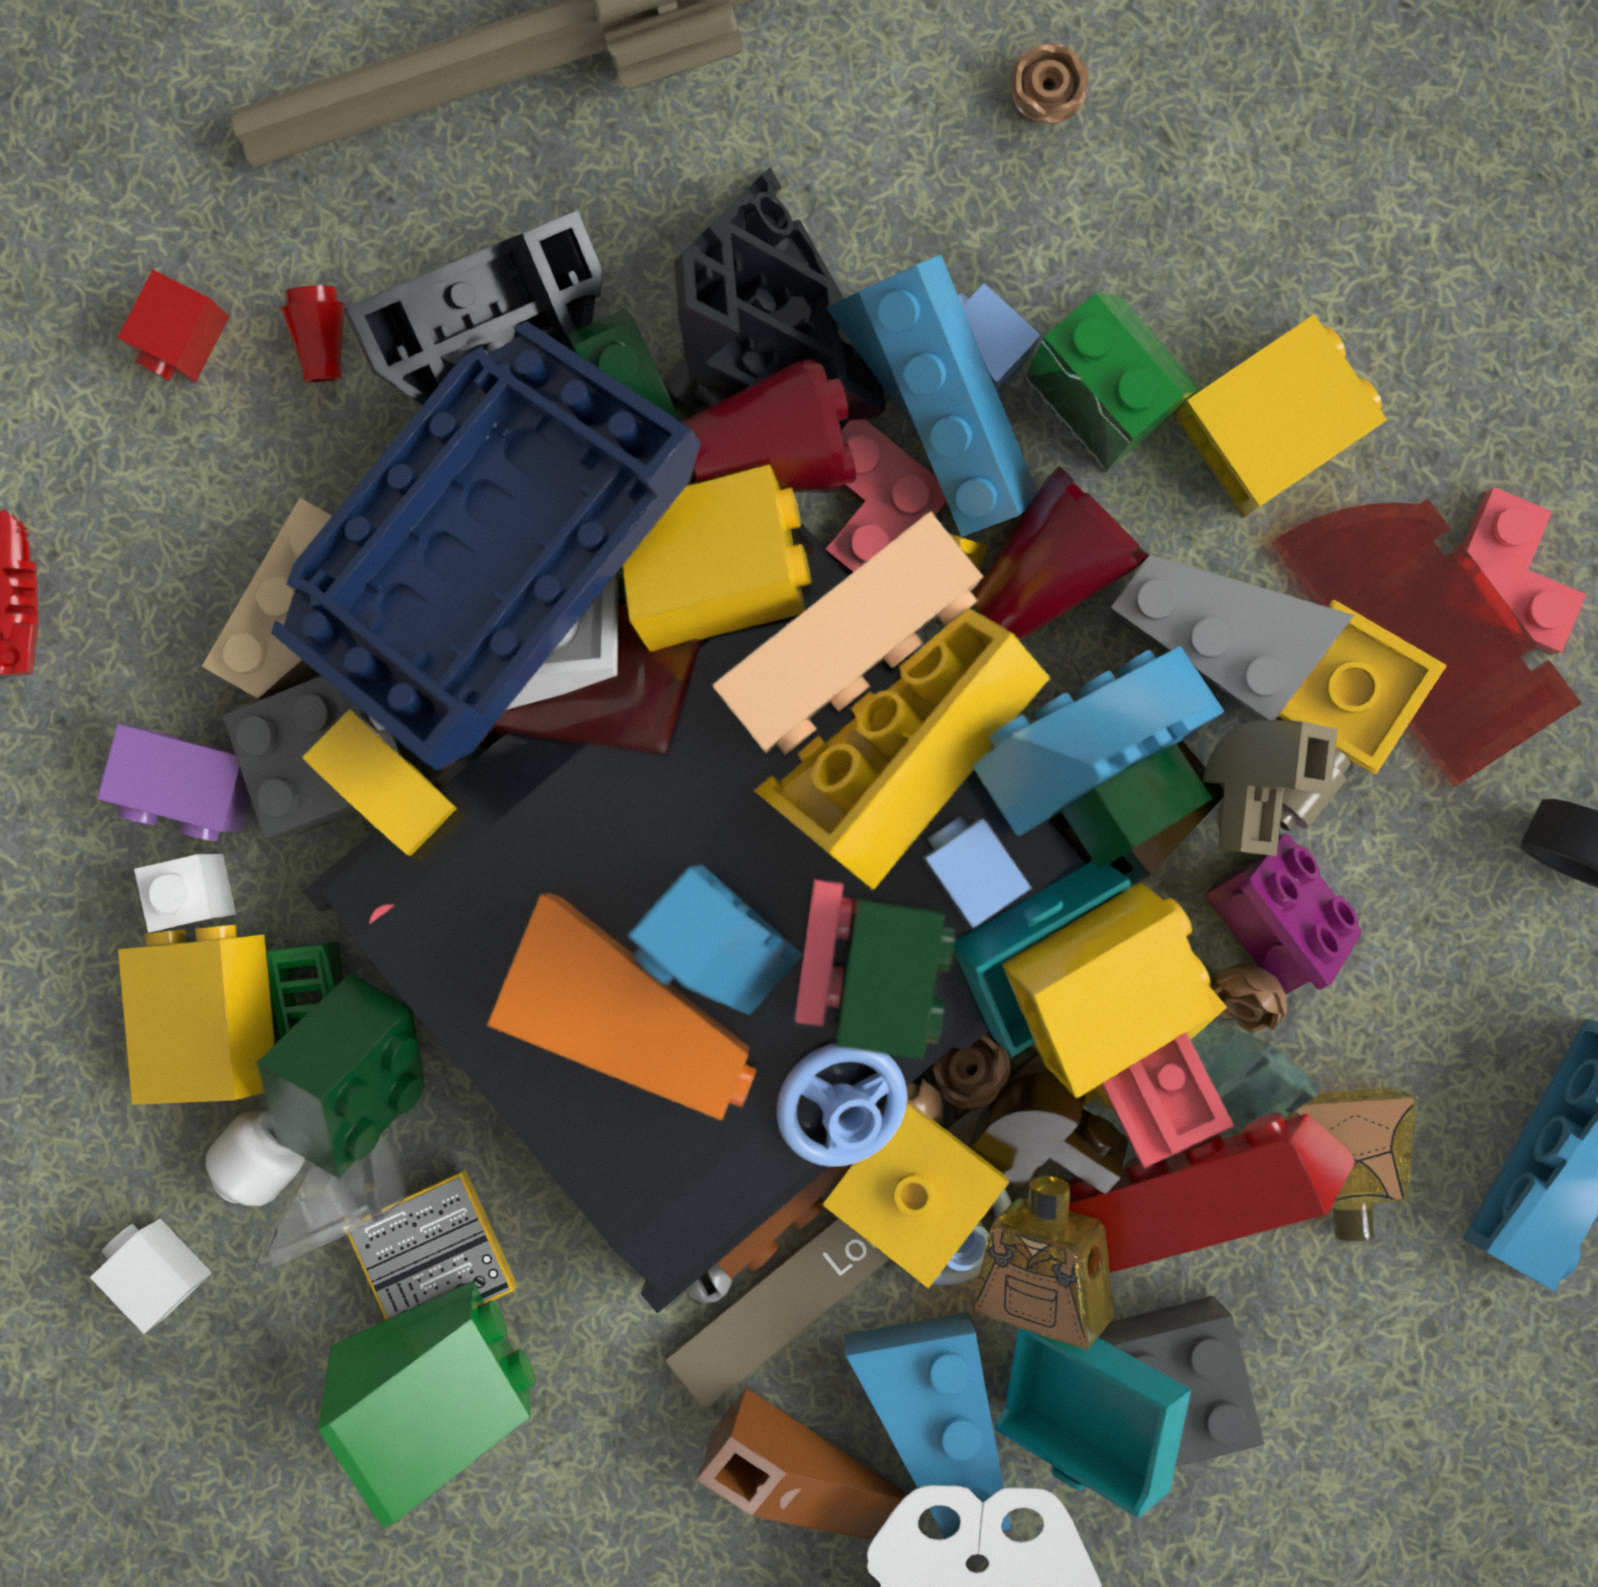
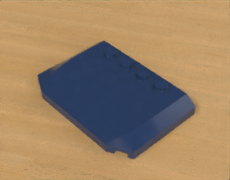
M527 321L514 327V330L519 335L514 340L489 354L481 346L459 360L293 563L286 585L294 590L286 620L283 625L275 619L271 631L273 636L420 759L436 770L473 752L687 486L701 445L692 429Z

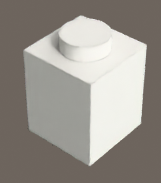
M196 854L134 869L148 933L182 928L236 915L223 854Z
M158 1219L141 1230H138L131 1224L121 1231L101 1251L108 1260L90 1278L135 1326L145 1334L174 1311L212 1272L161 1219Z

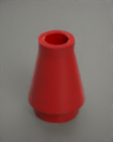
M312 285L285 290L286 305L280 309L302 367L304 382L319 383L341 380L343 308H345V303L338 301L336 287Z

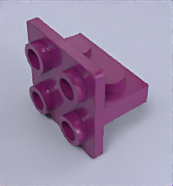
M1288 833L1278 837L1277 856L1263 854L1261 857L1215 883L1205 894L1257 965L1279 980L1285 995L1310 981L1318 990L1331 985L1362 934L1357 915L1351 905L1344 898L1333 893L1320 876V870L1313 855L1305 847L1297 845Z

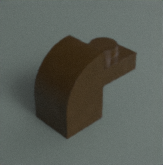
M1033 1073L1009 1082L1000 1096L983 1110L976 1123L969 1148L1007 1176L1009 1183L1020 1190L1024 1188L1050 1158L1106 1194L1121 1178L1129 1140L1110 1121L1101 1116L1093 1115L1083 1108L1087 1093L1076 1098L1053 1073Z

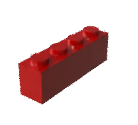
M1274 1113L1250 1122L1243 1128L1244 1133L1222 1139L1221 1134H1218L1171 1157L1169 1156L1145 1169H1142L1136 1156L1124 1165L1125 1169H1122L1121 1178L1106 1194L1076 1175L1068 1182L1070 1186L1069 1191L1057 1203L1056 1214L1075 1219H1091L1100 1223L1101 1226L1091 1262V1272L1094 1278L1325 1216L1330 1211L1350 1174L1355 1160L1350 1150L1310 1115L1303 1114L1284 1120L1280 1113ZM1056 1216L1068 1242L1078 1234L1084 1224V1221H1075Z

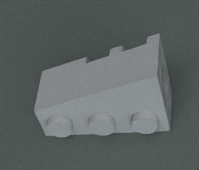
M1151 554L1111 606V616L1162 653L1166 654L1181 646L1207 685L1256 720H1275L1354 616Z

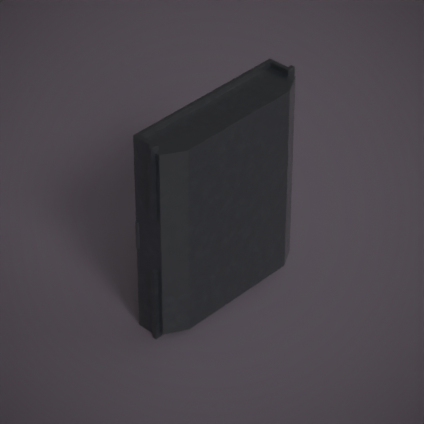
M801 522V527L791 529L794 546L802 544L811 574L812 583L801 587L806 611L848 578V576ZM800 615L652 652L649 651L628 616L618 624L617 675L563 695L546 699L491 747L485 749L477 746L473 752L461 757L431 782L457 809L411 857L405 854L381 831L376 829L302 891L318 911L335 910L347 931L365 955L613 1250L645 1279L640 1294L657 1314L830 1167L809 1162L789 1147L779 1129L777 1102L781 1087L795 1065L811 1052L823 1046L836 1043L834 1028L837 1008L826 1006L824 1026L795 1022L803 956L751 1015L690 989L674 977L670 982L671 985L750 1047L745 1064L757 1069L742 1107L740 1108L729 1103L721 1121L487 1026L540 895L551 893L565 899L635 955L641 946L630 937L631 933L690 867L704 865L804 954L814 879L841 882L843 884L842 897L854 899L856 897L935 909L945 914L943 925L955 930L954 941L1085 866L1082 859L1048 819L1022 835L1017 836L974 769L874 890L759 796L754 790L770 776L773 775L777 780L781 781L803 762L798 753L817 736H820L827 742L856 716L850 708L871 691L873 694H876L880 691H886L901 679L899 666L912 656L910 655L893 669L890 668L885 660L863 676L870 685L863 694L839 712L832 703L828 704L810 719L817 730L787 754H784L778 746L766 754L718 695L713 684ZM959 816H962L967 825H970L975 820L984 819L1031 887L1027 892L974 928L965 923L921 858L934 849L927 838ZM387 904L394 905L369 924L370 917L377 908ZM836 938L832 965L844 967L848 939ZM954 950L949 972L938 970L936 972L933 994H938L939 1000H944V1015L939 1042H926L924 1060L889 1055L900 1068L906 1086L952 1047L967 1050L989 1031ZM842 1062L821 1070L815 1076L832 1086L838 1084L853 1086L877 1072L862 1063ZM887 1094L880 1097L875 1105L878 1109H881L887 1103ZM800 1095L797 1106V1118L800 1127L810 1139L819 1144L826 1145L827 1131L823 1123V1110L818 1103ZM852 1107L845 1109L841 1114L848 1112Z

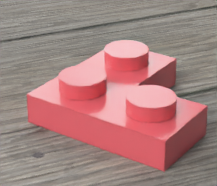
M866 419L850 420L841 431L842 443L849 445L856 466L855 482L842 485V487L863 504L826 548V552L832 559L850 574H853L929 512L936 517L947 504L936 476Z
M1493 487L1485 491L1437 606L1554 655L1563 652L1586 594L1528 570L1552 511Z

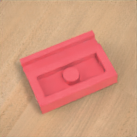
M814 879L795 1012L796 1023L824 1026L826 1006L839 1007L844 967L832 965L836 938L848 939L853 909V898L842 897L843 884L841 882Z
M1186 1032L1101 1083L1142 1169L1223 1133L1234 1126Z

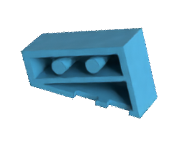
M704 865L690 867L630 935L641 946L635 953V958L658 980L668 985L676 977L686 987L748 1015H751L804 955Z
M969 1312L844 1334L846 1357L917 1488L930 1485L966 1487L982 1503L1004 1488L978 1342ZM943 1505L929 1508L945 1539L954 1535L959 1530L961 1524L960 1516L954 1509ZM1009 1514L1002 1520V1531L1011 1529Z

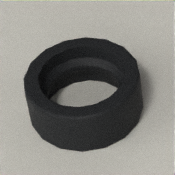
M1543 799L1521 841L1520 847L1529 856L1566 876L1598 888V811L1569 801Z

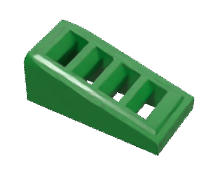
M339 941L266 951L269 988L280 1040L298 1023L297 1018L305 1017L319 1003L296 1005L295 993L321 990L322 997L324 998L343 980ZM310 965L317 966L318 977L293 980L292 968Z

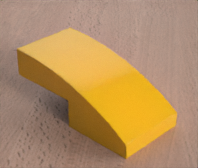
M351 709L302 757L356 810L410 857L457 809L411 763L401 757Z

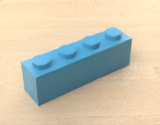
M942 255L910 267L826 307L921 439L961 537L1022 514L1030 506L1038 492Z
M1181 646L1157 659L1151 650H1147L1117 670L1120 676L1119 679L1116 680L1111 671H1107L1076 692L1080 698L1079 700L1074 702L1067 692L1035 712L1033 716L1037 722L1030 725L1023 715L1006 724L989 737L994 749L976 762L973 768L1017 836L1060 813L1063 808L1090 789L1164 748L1180 743L1225 712Z
M1585 1019L1463 1236V1239L1554 1292L1561 1279L1568 1277L1576 1268L1580 1259L1579 1247L1592 1224L1598 1221V1021Z

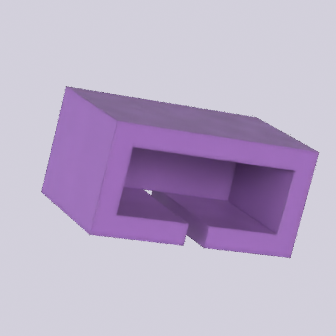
M117 724L98 793V800L120 805L117 816L131 821L157 825L159 816L181 821L179 833L195 838L218 841L220 832H242L251 798L234 752L208 745H197L193 741L144 728Z

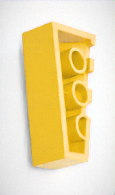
M967 608L899 666L902 678L888 690L880 691L876 694L870 691L850 709L856 717L827 742L820 736H817L798 753L803 762L786 777L779 781L772 775L754 790L872 890H874L973 771V765L993 747L989 737L1006 724L1015 720L1050 678L1011 632L970 608Z

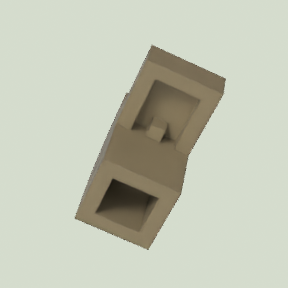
M1257 720L1235 728L1218 743L1208 760L1203 777V782L1225 786L1223 803L1219 808L1217 817L1220 831L1218 849L1277 856L1283 791L1330 795L1337 729L1303 721Z

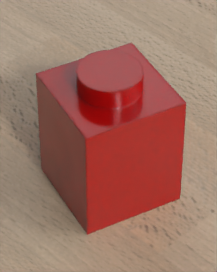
M152 269L117 338L138 353L134 363L144 370L168 382L171 381L175 372L196 382L230 316L211 298Z

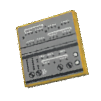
M466 1169L358 1217L344 1226L385 1320L471 1281L474 1282L485 1303L513 1292L517 1287V1282Z

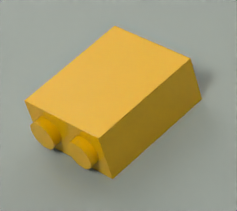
M1315 314L1190 397L1174 414L1244 518L1387 421V418L1381 411L1382 402L1376 389L1366 379L1358 378L1345 359V347L1338 334L1332 328L1322 326Z
M770 465L685 487L623 564L629 619L650 652L800 615L805 612L801 587L812 583L804 548L802 544L793 545L791 529L801 527L800 514L792 488L780 489Z
M1141 882L1002 964L1044 1065L1076 1098H1079L1214 1015L1204 988L1210 984L1209 975L1202 962L1191 951L1186 937L1192 932L1188 917L1174 899L1167 898L1163 900Z
M236 924L196 928V941H187L186 929L145 933L146 946L118 949L132 1105L229 1101L265 1093L257 1062L275 1046L265 934L237 937Z

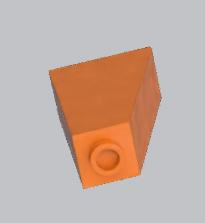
M551 893L540 895L487 1026L721 1121L729 1103L741 1108L757 1070L745 1064L750 1047L670 983L666 985L658 980L641 965L634 954L565 899Z

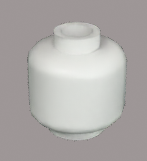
M251 1109L238 1114L206 1153V1170L217 1194L226 1201L246 1206H262L273 1201L296 1176L305 1162V1158L278 1143L269 1109Z

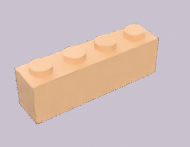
M929 512L713 684V687L766 754L776 746L784 754H787L817 730L810 721L813 716L830 703L838 712L870 687L863 677L884 660L893 669L918 650L924 643L917 633L937 617L946 627L967 608L973 606L977 599L970 591L978 585L983 576L935 516Z

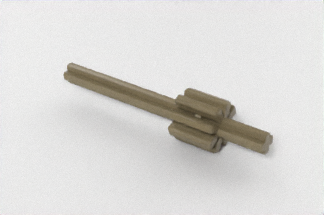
M559 0L235 109V115L231 116V123L235 136L243 145L246 159L253 167H258L606 50L610 54L614 68L617 69L621 83L627 89L632 90L740 54L743 42L733 8L756 0Z

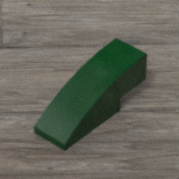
M1174 744L1098 784L1061 811L1100 870L1213 798L1178 745Z

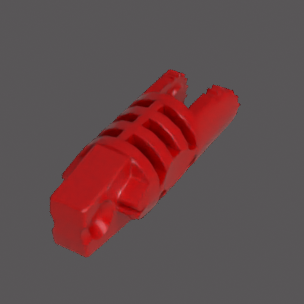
M5 509L3 511L0 510V676H24L33 674L39 628L36 563L31 561L30 542L27 541L28 536H30L27 533L28 528L24 527L22 521H18L15 515L9 514Z

